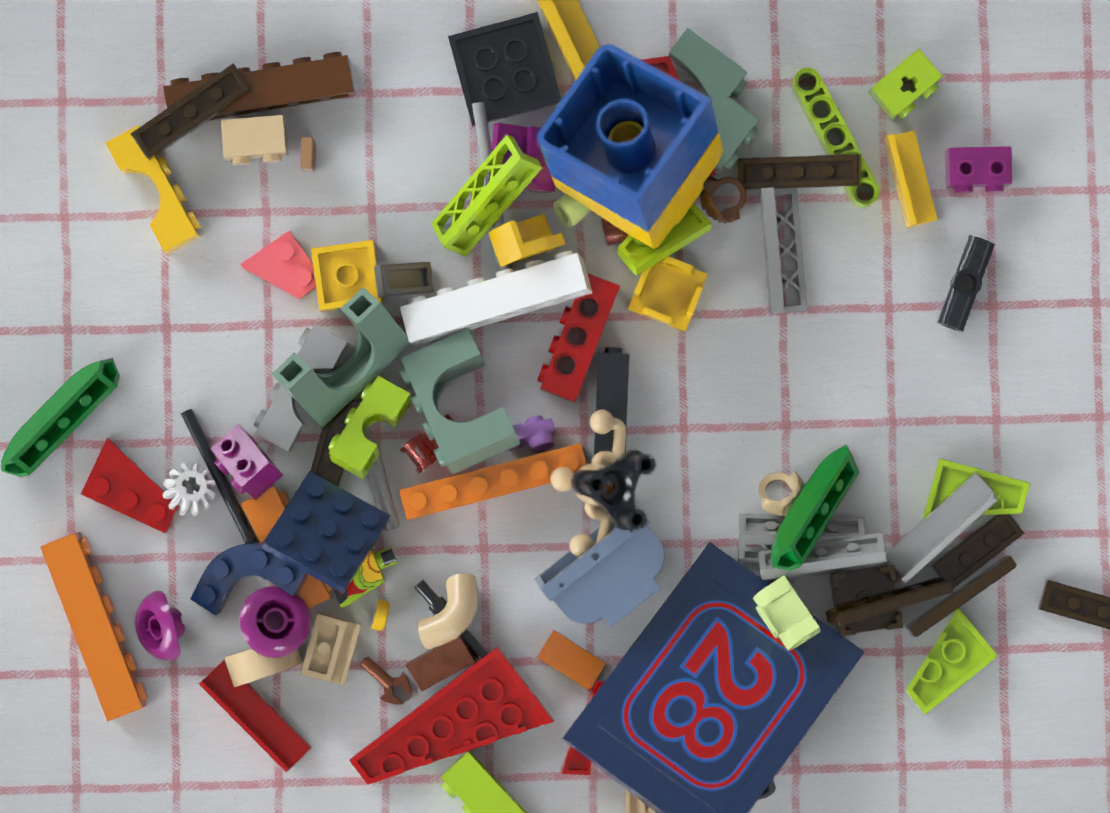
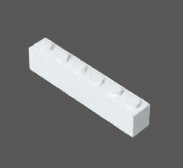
M565 251L556 254L555 260L545 263L543 260H535L525 264V269L514 272V269H506L495 274L496 278L486 281L484 278L470 280L466 282L467 287L455 290V287L443 288L437 291V296L426 299L425 296L411 298L408 300V305L400 307L409 343L420 346L449 337L467 328L470 330L591 294L593 292L583 257L578 253L573 254V251Z

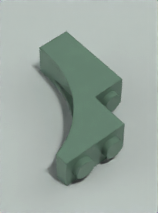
M687 28L670 50L668 56L682 67L695 80L703 94L711 99L723 147L722 156L715 169L721 172L724 166L730 169L741 154L736 150L744 141L746 144H749L757 134L759 129L755 125L759 119L730 98L731 95L737 98L748 82L743 80L746 77L747 71Z

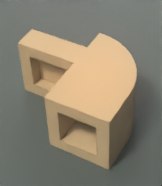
M251 648L224 657L234 687L279 673L303 663L298 649L289 655L278 658L262 656Z

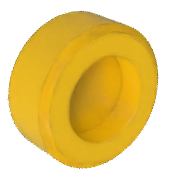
M378 598L371 629L384 630L390 608L389 601Z

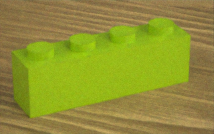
M471 751L465 752L440 777L444 781L441 786L453 799L458 796L465 805L462 809L465 813H528Z

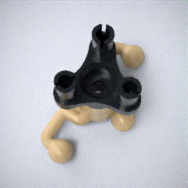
M607 410L594 412L590 418V426L598 434H606L614 430L612 452L601 451L596 453L591 464L581 467L575 474L567 467H559L551 475V484L556 490L565 492L572 488L576 496L582 502H585L586 514L592 519L601 520L596 542L586 534H578L572 538L570 550L578 558L611 532L612 526L621 530H639L638 527L642 529L647 523L645 512L635 508V489L641 474L648 475L655 470V459L653 457L650 458L651 455L643 454L638 450L625 451L626 426L620 419L614 418Z

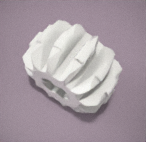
M186 463L180 465V472L172 468L169 472L171 478L165 479L163 482V486L168 489L164 491L163 498L173 499L169 504L170 509H174L177 505L181 506L180 515H185L188 508H190L193 516L198 515L199 507L207 510L210 506L208 500H214L216 493L210 490L215 487V480H205L210 471L206 469L202 473L197 472L199 469L198 463H195L191 470H189ZM187 484L193 486V487H192V491H193L192 494L186 493V491H187L186 485H187Z

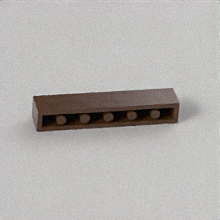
M331 52L324 54V59L311 61V57H301L293 59V64L281 66L280 62L263 64L262 69L250 71L249 67L237 68L252 91L208 121L356 96L350 59L348 55L342 56L341 52ZM218 73L201 75V80L189 82V78L171 80V85L163 86L167 108Z

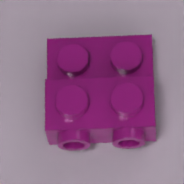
M495 123L491 152L506 135L514 137L524 154L537 159L543 167L526 186L524 191L539 193L555 192L556 186L537 140L538 132L542 127H524ZM510 150L504 154L502 164H505L512 156Z

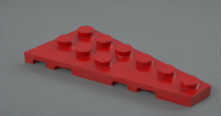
M497 646L352 756L349 761L367 785L402 774L405 771L526 732L529 729L553 723L555 720Z

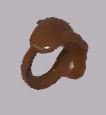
M709 176L703 184L704 189L700 193L702 209L706 211L709 217H712L713 220L719 223L726 224L739 220V211L747 199L744 185L733 177L716 179L713 176ZM725 183L735 185L740 192L738 203L720 212L711 196Z

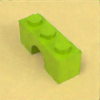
M377 376L374 383L370 382L366 385L361 395L362 402L357 409L352 408L345 419L346 427L341 435L337 433L332 438L328 447L331 462L363 480L380 454L378 445L369 441L364 436L366 429L375 422H385L396 428L412 404L409 392L380 376Z

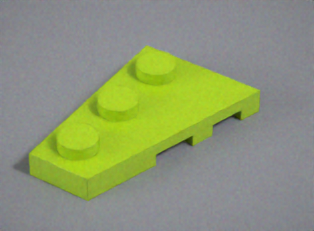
M693 203L681 222L673 226L657 249H653L628 235L618 247V256L637 276L709 232L712 223Z
M939 458L923 518L929 515L975 472L997 493L998 499L982 515L1020 514L1023 512L1030 482Z
M958 608L905 691L924 715H926L996 659L998 655Z

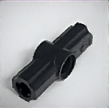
M969 235L955 275H953L950 281V289L937 321L938 324L959 332L964 331L976 295L981 289L982 279L995 246L994 243ZM963 275L970 277L973 281V289L970 292H964L959 287L958 282Z

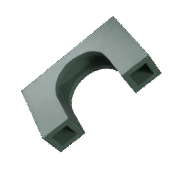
M364 287L341 308L343 313L356 327L358 333L356 348L351 357L341 367L329 373H315L294 352L272 373L301 408L321 428L411 344L407 335L383 305Z
M469 328L401 358L405 369L400 370V374L407 388L413 386L416 395L412 396L411 399L418 414L424 412L427 422L422 423L429 440L435 439L439 448L435 449L434 453L441 467L447 465L453 475L520 445V441L504 407L469 422L450 421L439 413V397L446 385L464 374L485 366V362Z

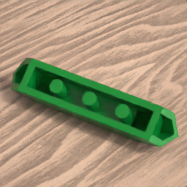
M105 359L91 363L72 375L13 436L3 454L1 471L18 477L31 475L118 386L120 375L114 359Z
M847 445L832 452L818 465L808 482L804 485L795 503L789 509L772 543L771 561L774 568L791 572L803 565L860 473Z

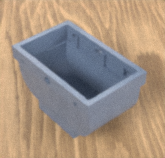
M648 519L645 527L642 529L638 527L639 530H621L612 526V530L607 536L579 558L575 557L570 550L537 576L535 580L549 601L554 600L562 612L572 621L589 624L604 618L612 627L661 588L654 580V577L662 568L664 549L658 537L647 525L650 523ZM599 528L589 535L594 542L597 540Z

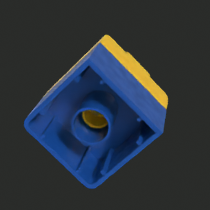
M605 44L598 48L537 135V140L555 186L559 190L653 249H657L673 226L681 222L704 189L703 183L713 171L723 153L717 122L709 97L612 44Z

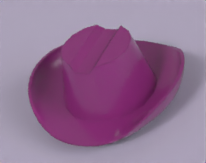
M268 586L254 591L246 598L240 611V628L245 641L256 653L270 658L284 657L296 651L306 640L311 628V614L306 602L298 594L292 596L278 586Z
M154 591L141 601L135 615V629L139 642L148 653L160 660L171 661L176 660L181 654L178 638L183 636L185 625H183L181 620V612L175 607H169L167 597L162 591Z

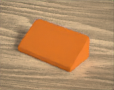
M553 630L537 655V658L589 691L606 664L555 630Z

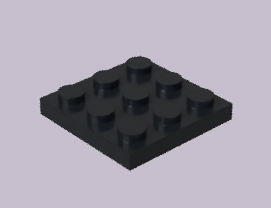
M538 12L448 36L472 127L476 126L472 107L473 103L484 102L488 123L560 103L561 96Z

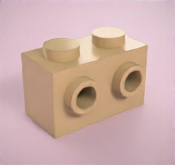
M283 115L221 120L223 156L227 161H232V165L251 164L250 159L263 158L264 163L282 161L281 156H289L286 119Z

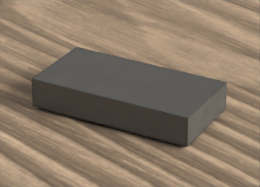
M430 262L374 266L378 297L429 294L434 292Z

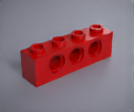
M589 273L587 274L593 293L575 298L572 308L565 306L559 322L565 326L560 337L554 335L548 350L549 353L553 354L549 366L543 364L537 379L538 382L542 383L540 390L574 403L620 288V285ZM587 299L593 300L597 304V312L592 316L583 315L579 310L582 301ZM580 328L586 333V340L583 344L573 345L570 343L568 334L572 329ZM563 357H569L575 363V369L570 374H562L557 369V362Z

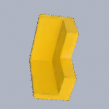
M544 214L517 223L515 220L509 221L488 232L500 268L555 250L566 244L562 233L552 236Z

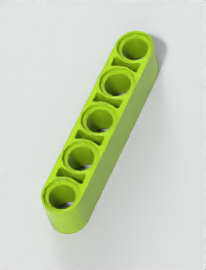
M805 67L800 69L792 80V91L826 155H861L862 185H866L871 189V199L868 201L859 199L856 194L858 186L843 188L854 206L858 208L869 207L879 196V186L820 74L813 68ZM802 76L812 78L814 88L809 91L801 89L798 79ZM818 103L826 105L829 115L825 118L816 117L813 113V106ZM833 130L840 132L843 136V143L838 146L830 144L827 139L828 132Z

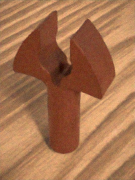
M366 657L362 660L360 666L384 687V695L380 699L391 704H404L402 700L393 694L391 685L395 687L401 686L411 695V686L405 673L402 672L399 677H391L371 658Z

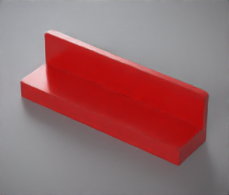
M225 659L205 679L198 683L286 773L312 748L249 683L236 687L233 686Z

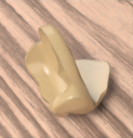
M775 472L768 474L761 480L758 492L762 500L761 507L764 511L778 516L787 515L804 487L803 480L797 472H792L791 476ZM781 481L786 483L793 493L780 501H775L768 498L765 491L770 483Z

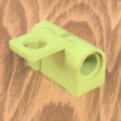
M785 575L754 596L753 599L758 605L756 607L757 612L775 638L779 637L788 651L800 646L821 632L820 627Z

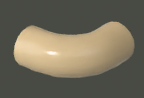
M461 573L449 577L445 582L447 589L445 608L436 615L418 620L419 636L425 649L428 650L442 646L458 638L470 626L478 609V587L474 575Z

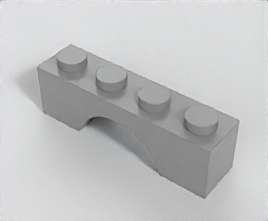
M314 324L312 329L306 328L301 335L298 344L302 345L298 356L314 372L318 370H335L349 343ZM277 382L269 395V399L273 400L267 411L261 410L254 423V426L258 428L255 434L291 452L305 424L297 414L295 400Z

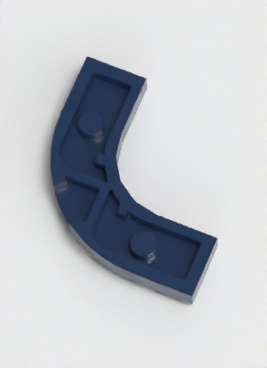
M261 542L240 544L223 551L209 563L190 600L213 615L221 613L233 587L244 576L257 575L294 596L300 591L308 574L262 549L263 543Z

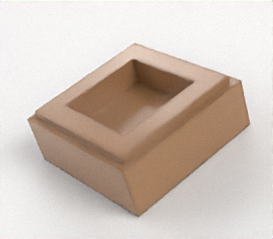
M301 137L300 168L303 172H314L316 170V142L312 137Z

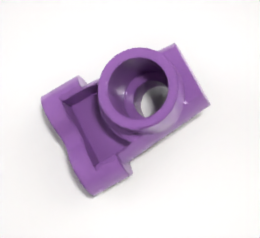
M537 415L528 418L525 424L512 425L520 445L509 449V451L523 448V446L529 444L531 452L540 453L551 449L555 445L553 439L555 426L551 418L544 420L543 416Z

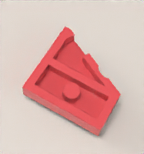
M290 231L240 264L243 269L298 299H302L316 289L313 263Z

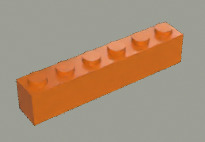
M579 443L399 490L406 519L411 520L550 484L551 475L557 468L567 467L575 474L581 467L587 464L582 445Z
M80 532L40 546L107 722L147 706L145 702L148 699L147 690L142 681H137L134 671L137 670L135 659L131 652L126 653L122 643L126 641L125 633L120 623L115 624L111 614L115 612L113 602L109 594L104 595L100 584L104 582L99 567L92 565L89 557L93 552L86 536L82 537Z

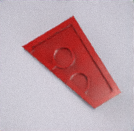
M109 438L106 439L81 495L163 533H167L179 508V505H177L174 509H170L169 504L173 499L163 498L164 490L147 476L134 461L127 457Z

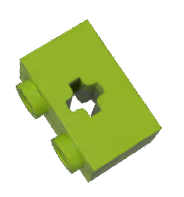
M918 48L871 87L868 93L891 120L898 115L903 119L916 108L913 102L921 95L927 99L940 88L937 82L943 76ZM911 81L914 84L911 91L903 92L900 89L903 86V82L908 83Z

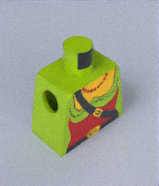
M392 546L374 552L372 548L344 594L333 588L341 608L348 606L386 582L382 570L398 563Z

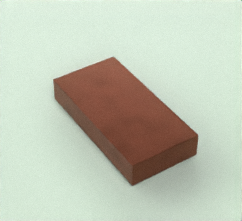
M460 635L458 638L442 646L432 648L407 662L406 667L420 690L424 691L475 663L476 658L462 635Z

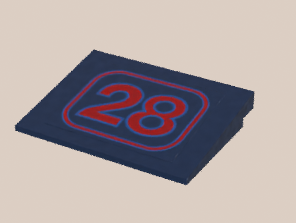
M709 542L562 737V740L656 813H749L865 652L845 637H841L839 633L814 615L812 617L820 627L821 632L800 646L788 651L780 638L773 636L757 612L756 607L758 605L753 599L757 593L770 584Z

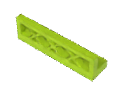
M506 135L431 223L444 248L466 257L543 168L537 159L521 151L514 137ZM510 150L512 156L505 164H502L504 154ZM491 172L490 181L483 187L484 178ZM472 194L470 205L464 209L465 200ZM450 217H453L451 227L446 231L443 226Z

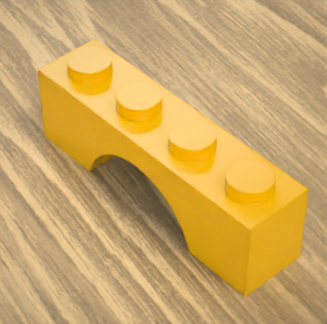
M137 125L105 142L120 171L123 173H141L147 175L155 182L160 195V206L155 218L149 225L163 251L170 254L200 238L201 236L197 229L201 228V224L193 211L188 213L182 202L187 199L179 184L172 185L168 177L172 171L165 158L161 157L158 159L155 156L149 161L130 133L140 127Z

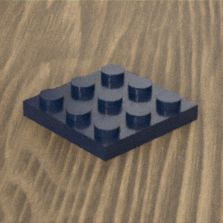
M309 471L264 540L262 549L344 594L388 524L391 515Z

